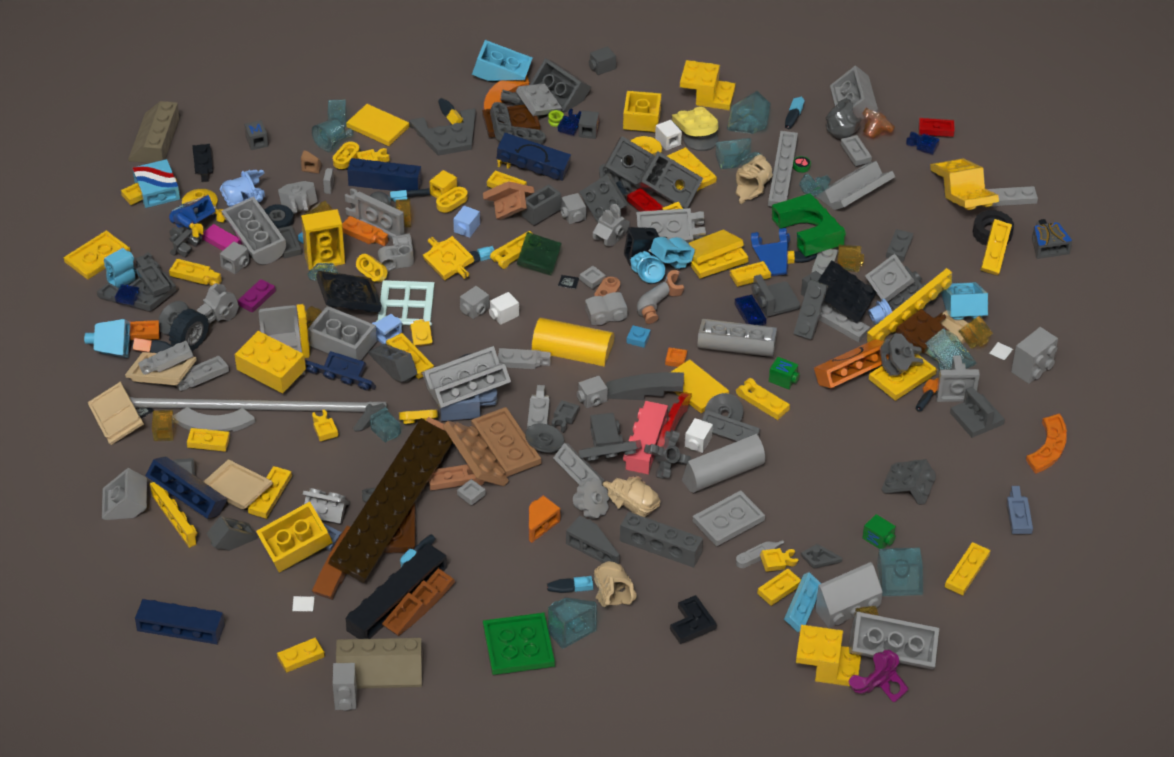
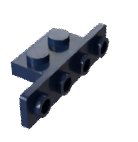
M332 351L329 352L324 366L305 360L306 371L312 374L319 372L328 379L333 380L335 377L341 379L340 381L344 384L351 385V383H354L359 388L367 391L369 389L375 390L376 388L373 381L361 378L366 366L364 361Z

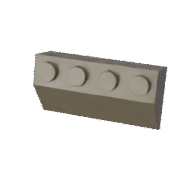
M160 101L145 112L128 158L129 161L153 163L165 160L180 119L178 103Z
M421 638L337 640L336 663H355L357 689L422 687Z

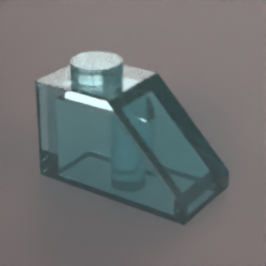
M751 138L716 142V158L720 169L738 167L751 153Z

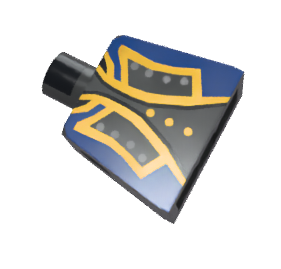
M1041 219L1034 226L1032 242L1037 259L1070 254L1072 239L1059 223H1047L1045 219Z

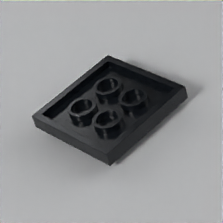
M833 260L830 261L817 281L829 285L824 300L856 323L859 322L877 293L870 285L863 283L857 276L849 273Z
M325 271L317 272L316 278L326 305L332 308L344 307L349 310L359 309L366 312H380L382 305L371 278Z

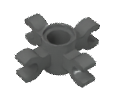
M673 430L671 432L666 431L664 446L659 447L655 444H645L644 452L655 455L656 460L660 463L656 471V477L662 479L664 477L669 478L671 463L676 462L684 465L691 460L690 456L680 454V450L675 446L679 438V432Z

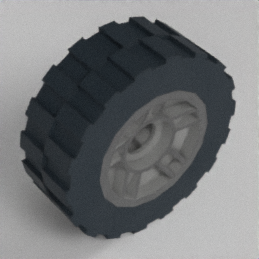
M192 308L183 310L177 315L170 327L169 341L171 345L174 346L177 343L187 341L191 351L197 349L208 332V318Z

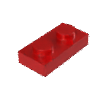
M919 118V135L954 137V120Z
M641 188L627 195V201L640 212L657 211L664 208Z

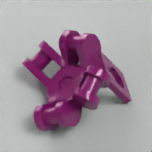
M889 649L874 654L875 671L868 677L853 675L849 679V684L855 693H869L874 687H881L892 702L898 701L909 690L896 672L899 657ZM891 680L900 685V691L897 694H893L890 691L889 682Z

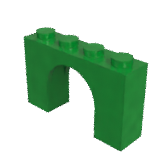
M811 193L772 205V220L780 229L797 223L817 225L816 227L797 232V248L805 257L844 245V237L846 236L844 227L828 213L827 209Z

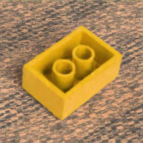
M338 209L301 215L304 253L308 269L315 270L345 264L343 229Z
M257 331L235 353L236 369L282 394L306 370L303 353L260 331Z
M311 502L300 506L256 531L279 573L333 543Z

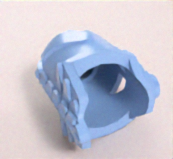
M242 171L241 177L225 181L220 187V192L227 205L231 207L251 197H255L258 203L261 202L265 197L264 190L255 188L254 185L259 183V177L264 174V171Z

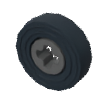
M275 204L264 209L277 229L293 225L294 214L289 207Z

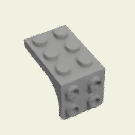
M296 306L260 309L258 311L260 331L302 353Z

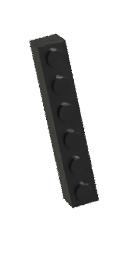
M430 544L419 549L409 561L404 562L396 573L391 574L384 584L378 586L374 593L365 598L354 611L348 613L345 618L346 631L358 639H371L384 627L382 623L407 593L412 594L423 580L427 582L438 568L443 572L447 569V555Z

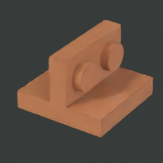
M508 181L483 192L484 200L494 202L496 219L502 220L527 209L525 198L534 193V187Z

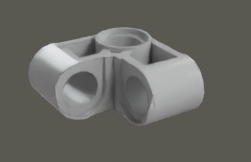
M410 233L392 236L394 245L384 246L378 250L379 262L387 268V271L410 267L414 263Z

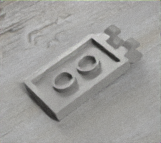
M351 188L350 195L345 194V201L351 203L352 208H345L348 216H353L383 230L391 239L392 236L405 234L404 213L364 193L357 192L356 189Z
M691 208L636 212L637 227L655 228L659 237H667L668 239L679 237L689 243L694 241L693 238L700 239L706 235L705 227L695 228L694 223L697 225L704 224V212L702 211L691 213Z

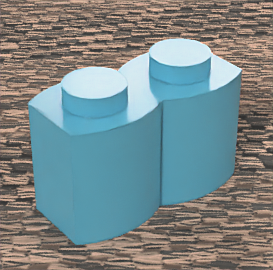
M657 237L653 239L650 251L664 263H673L675 261L689 263L692 261L695 249L679 237L671 239Z
M121 248L104 258L107 281L119 289L135 281L134 257L130 251Z

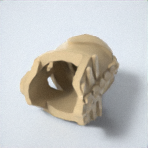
M763 155L755 156L750 162L739 168L736 173L738 184L736 195L740 197V204L744 203L747 199L751 200L763 194L764 184L769 182L773 176L771 165Z
M639 476L628 477L627 480L616 478L612 483L608 481L603 483V486L608 489V496L616 504L617 508L625 506L632 513L646 517L660 506L658 494L650 486L646 485L644 481H641L642 478Z
M608 561L594 570V580L599 588L596 599H598V602L603 607L619 604L630 605L636 599L633 582L620 564ZM625 586V590L620 592L619 590Z

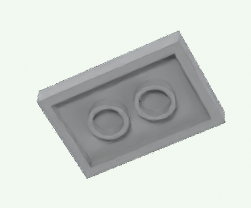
M741 490L693 516V522L716 547L765 521V515Z

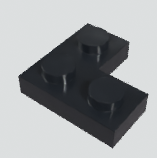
M697 595L678 602V609L685 618L670 624V630L680 644L717 628V623Z

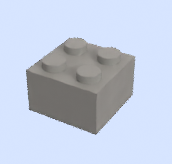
M1039 327L1016 345L1011 372L1028 384L1035 379H1039L1042 373L1047 369L1050 370L1055 363L1054 357L1058 349V338L1042 327Z

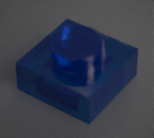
M121 284L115 296V301L134 305L140 293L139 287Z

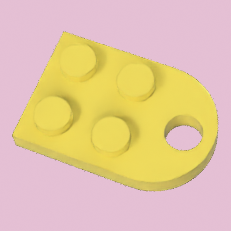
M696 107L690 111H679L677 114L672 115V121L685 134L690 136H706L718 130V120L704 107Z

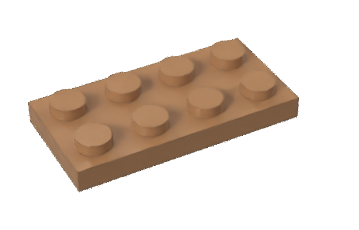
M507 407L471 420L472 427L478 430V435L487 444L490 453L496 457V462L504 469L506 477L541 464V457L529 445L524 432Z
M447 421L443 425L477 479L505 486L509 480L505 475L504 469L498 465L496 457L490 453L487 444L480 438L476 428Z

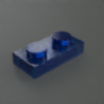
M752 294L735 299L734 304L746 324L759 326L766 324L767 319Z

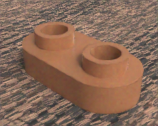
M615 277L604 278L594 296H605L609 293L619 292V279Z

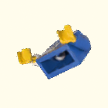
M209 195L186 202L172 210L169 215L170 221L176 223L178 228L185 226L188 229H192L193 237H199V233L203 235V225L197 222L207 216L217 214V221L224 222L225 220L221 212L224 209H217L212 204Z

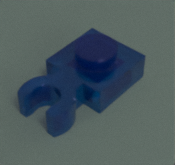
M570 109L568 116H563L558 124V132L574 135L579 127L581 111L578 114H573V109Z
M910 132V137H907L906 144L910 146L916 145L917 150L933 154L939 145L940 139L923 134L921 137L915 132Z

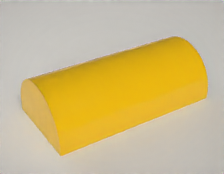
M540 317L533 334L532 350L550 352L551 356L605 367L615 335L614 332Z

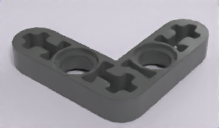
M501 102L492 104L490 115L495 137L499 141H501L504 133H508L543 145L546 138L545 133L537 129L511 126L507 106Z

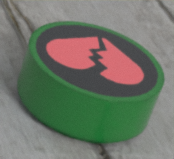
M799 156L794 159L793 169L795 171L804 173L810 170L811 161L809 158Z

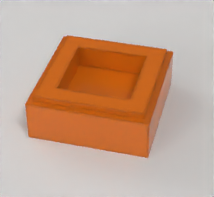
M669 347L665 365L679 367L685 363L687 350Z

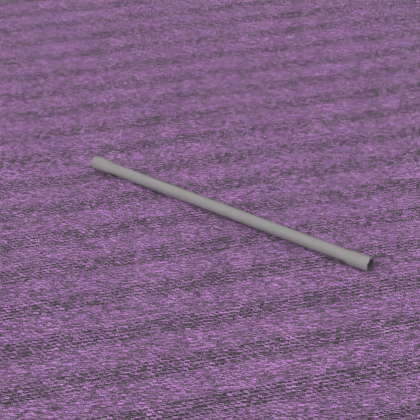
M130 397L135 408L189 407L190 409L236 410L244 408L245 410L322 411L325 409L326 411L365 412V407L368 404L374 406L384 403L385 409L383 413H386L387 409L386 402Z

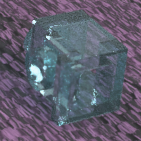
M386 407L370 416L371 430L385 443L401 434L400 423L388 412Z

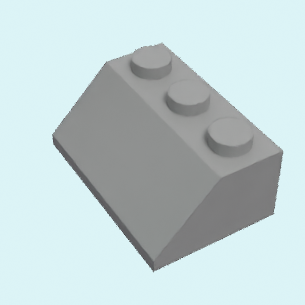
M856 65L830 85L835 106L838 104V101L844 98L850 99L853 103L852 112L857 118L866 119L878 110L869 76Z
M869 562L818 585L815 611L828 628L840 625L844 621L855 617L857 612L864 613L881 605L883 591L873 564Z

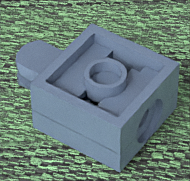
M496 388L440 408L441 421L480 417V406H490L497 403Z

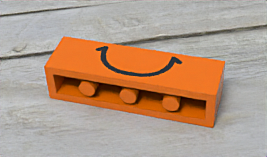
M872 340L814 367L818 385L833 388L882 365L880 347L884 341Z

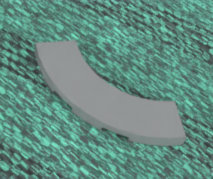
M186 407L172 416L176 424L188 430L197 428L217 431L232 430L235 432L255 423V418L244 408L225 415H205Z

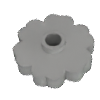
M588 478L586 481H581L577 487V493L573 496L574 506L583 511L584 516L590 519L605 515L609 508L607 488L602 486L600 479Z

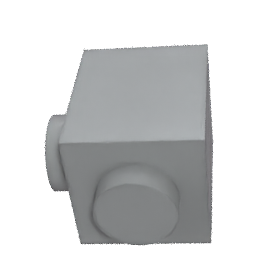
M578 193L561 197V214L569 224L586 220V205Z
M236 242L231 243L220 253L221 267L233 274L238 273L249 263L248 249Z
M477 286L460 296V310L472 319L489 309V294Z
M600 376L578 382L577 398L580 402H583L586 408L607 402L608 388Z

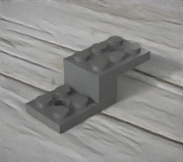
M623 136L619 138L604 166L605 169L635 187L643 189L647 194L656 192L673 203L679 201L683 209L688 208L703 180L702 177L661 152L657 151L651 154ZM625 156H629L632 159L631 165L628 166L624 163ZM677 180L683 183L682 190L675 187Z

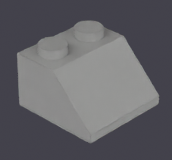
M127 468L103 488L102 519H128L142 513L147 507V478Z

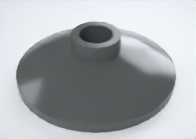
M716 132L706 136L684 134L683 141L692 150L707 151L717 145L718 135Z
M175 301L166 306L158 318L159 331L169 335L174 319L183 310H187L189 308L188 305L182 301Z
M729 393L715 395L708 401L705 407V411L708 410L720 415L727 411L728 416L726 417L740 422L743 417L742 403L736 396Z
M533 424L528 427L525 433V438L529 445L541 452H556L564 443L562 433L557 428L548 424Z

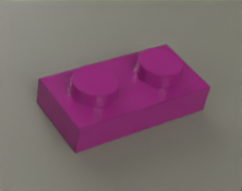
M260 279L237 300L238 306L253 313L276 292L275 286Z

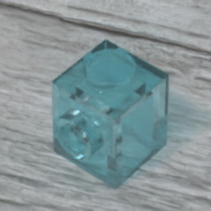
M328 100V126L346 127V100Z

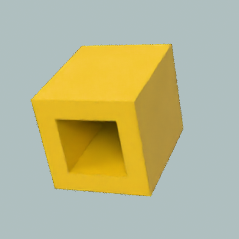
M442 170L429 181L430 195L438 198L452 188L457 187V177Z

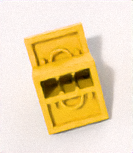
M686 60L680 80V87L697 90V106L730 110L736 83L719 81L720 65Z
M801 625L796 663L817 666L816 682L850 686V677L853 675L859 676L861 655L849 653V647L841 646L843 630Z

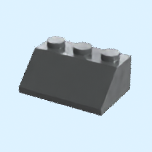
M547 58L544 59L530 85L546 84L562 107L561 110L563 112H567L583 102L591 89L590 85Z

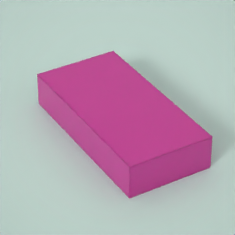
M215 224L205 230L203 235L201 234L204 241L222 251L233 242L241 245L238 237Z

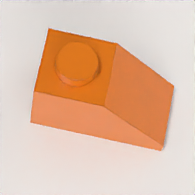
M544 495L538 500H534L529 506V541L531 543L560 522V508Z

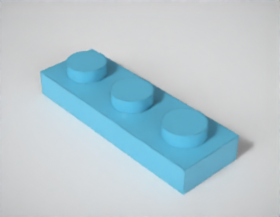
M810 572L803 574L784 618L797 632H800L801 625H806L817 600L818 585L821 584Z

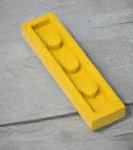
M155 482L150 483L153 499L189 548L195 546V536H197L195 527L192 524L189 525L185 513L178 510L176 501L170 499L168 491Z

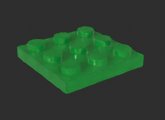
M544 612L483 620L492 675L555 667Z

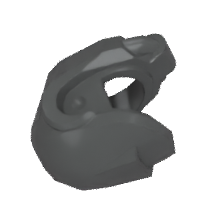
M844 98L838 101V104L826 116L828 132L838 139L850 137L860 128L859 124L862 119L861 117L857 118L852 112L853 103L850 99Z

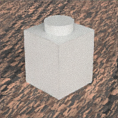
M672 120L656 125L655 139L660 142L665 150L681 145L682 131Z
M507 292L490 300L489 314L492 319H495L501 325L519 316V302Z
M695 418L685 434V447L703 453L712 438L713 424Z

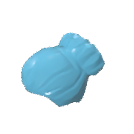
M643 251L631 257L632 270L637 272L644 282L653 284L664 278L666 272L665 265L656 256H651L650 253Z

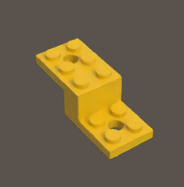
M964 158L930 164L932 172L944 177L945 198L952 201V203L971 210L979 205L988 207L992 206L993 203L999 202L998 194L985 189L983 167Z

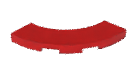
M683 392L678 397L680 401L673 404L668 414L669 420L663 426L657 446H664L665 432L674 431L682 415L687 412L692 393Z

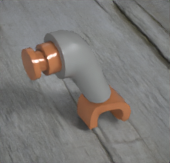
M670 271L663 283L646 292L638 300L637 312L645 318L647 324L658 320L659 317L656 314L657 304L667 295H682L684 286L674 284L680 274L679 271Z

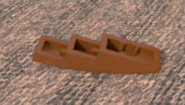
M346 526L330 552L312 589L313 594L333 599L338 585L342 584L346 573L329 565L328 562L350 529V526Z
M438 568L427 582L423 580L412 594H406L382 625L397 636L401 635L443 597L455 583L454 578Z

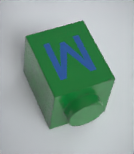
M777 357L769 370V382L790 389L793 383L796 384L800 376V373H798L799 364Z
M875 514L864 525L862 539L883 550L887 545L890 546L894 542L896 526Z

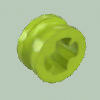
M553 110L549 113L548 122L551 126L559 127L563 125V112Z

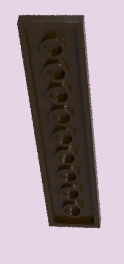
M422 418L419 420L329 559V565L365 583L452 445L453 441L446 431Z

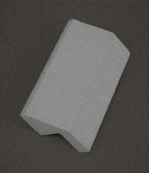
M877 161L866 163L815 194L829 207L836 210L849 205L888 182L895 175L893 171L882 173Z
M494 346L422 371L427 389L440 408L511 382L505 364L499 363Z

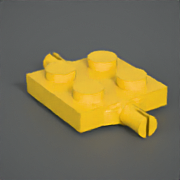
M453 236L442 242H438L434 237L428 239V243L432 248L423 254V258L443 280L448 279L455 273H459L464 279L469 276V272L464 268L474 262V258Z

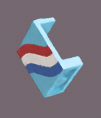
M167 159L132 168L134 182L138 183L145 208L180 200L178 184Z

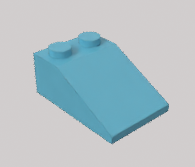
M485 40L472 75L487 81L525 80L533 58Z
M976 282L952 283L948 289L941 292L947 313L953 319H964V316L979 319L983 315H988V293Z

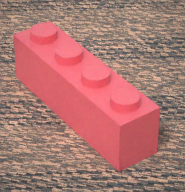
M645 401L643 408L639 409V421L634 423V435H630L629 441L641 440L642 448L636 449V453L624 454L623 461H626V470L649 474L655 455L644 452L645 444H658L661 431L667 421L668 405Z

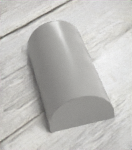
M251 197L221 211L223 217L242 244L248 249L255 262L269 264L282 256L286 249V240L255 197Z
M702 319L697 347L773 357L777 328Z
M755 434L688 461L682 478L683 483L690 492L694 493L763 465L765 463V451L760 438Z
M857 612L850 633L849 653L873 658L875 653L889 649L898 655L899 663L933 670L936 663L939 628Z

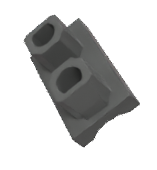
M182 227L180 229L172 228L169 239L173 242L174 248L170 253L173 256L179 253L186 257L192 250V247L187 243L190 242L196 247L200 244L202 236L199 234V237H193L192 229L185 231Z

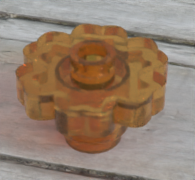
M865 108L862 112V115L868 119L863 132L871 138L875 139L882 130L892 133L895 126L882 113H876L868 108Z

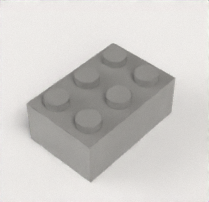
M329 306L322 311L307 329L309 346L326 353L332 351L358 360H362L377 342L376 325Z

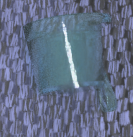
M331 118L312 127V136L315 143L327 152L333 150L334 144L341 139L351 137L354 134L352 129L346 131L343 123L338 118Z

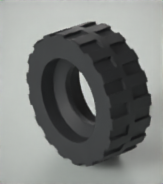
M986 210L976 216L973 225V237L976 238L977 242L987 246L990 231L984 227L992 225L994 219L1012 224L1007 244L1011 241L1014 222L1008 214L997 210Z

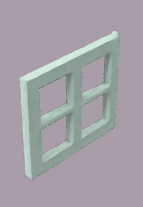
M383 280L380 298L382 307L376 322L386 317L387 306L403 307L402 318L399 319L402 325L410 326L413 321L420 320L407 319L408 307L424 308L423 320L429 321L431 326L434 282ZM389 288L405 289L404 300H388ZM410 289L426 290L425 301L409 300Z

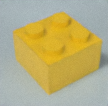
M627 91L623 113V129L656 132V125L659 124L662 94Z

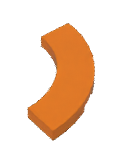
M527 75L525 80H501L496 83L485 97L484 110L491 109L492 104L495 102H504L500 100L502 90L516 92L518 86L529 85Z
M1060 413L1043 418L1042 424L1046 431V442L1039 450L1026 457L1027 463L1035 474L1052 466L1064 451L1067 429Z

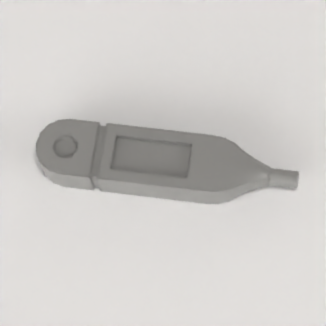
M784 541L764 542L737 555L736 566L746 568L751 564L761 561L760 553L762 550L777 549Z

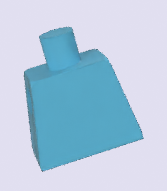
M121 319L95 324L94 333H85V344H94V351L129 358V321Z

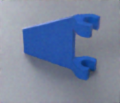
M787 228L779 229L780 242L762 245V238L759 237V232L751 233L752 247L761 262H765L771 272V276L787 274L788 243L790 241V234L787 233Z

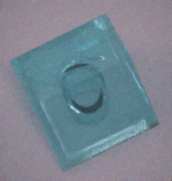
M758 91L752 93L731 106L727 129L729 131L751 134L763 130L767 126L771 103Z
M945 329L939 331L926 342V345L929 347L928 353L934 359L937 358L940 362L938 366L941 370H951L953 356H961L962 363H965L966 369L977 363L956 334Z
M920 548L879 549L877 569L880 586L883 591L882 596L923 595V563Z
M565 597L548 607V632L562 649L597 631V604L594 601Z

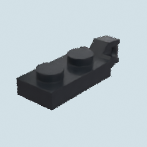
M210 144L192 145L195 174H201V182H209L208 173L213 172Z

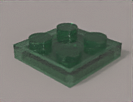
M527 232L517 265L551 276L562 243Z

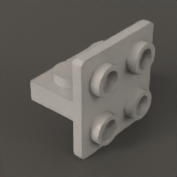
M310 488L309 492L303 491L302 495L306 496L304 504L311 502L321 520L342 524L345 507L350 505V501L345 500L346 496L332 492L326 495V492Z

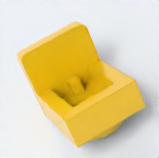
M423 319L413 321L410 324L413 345L415 347L432 345L429 321H424Z

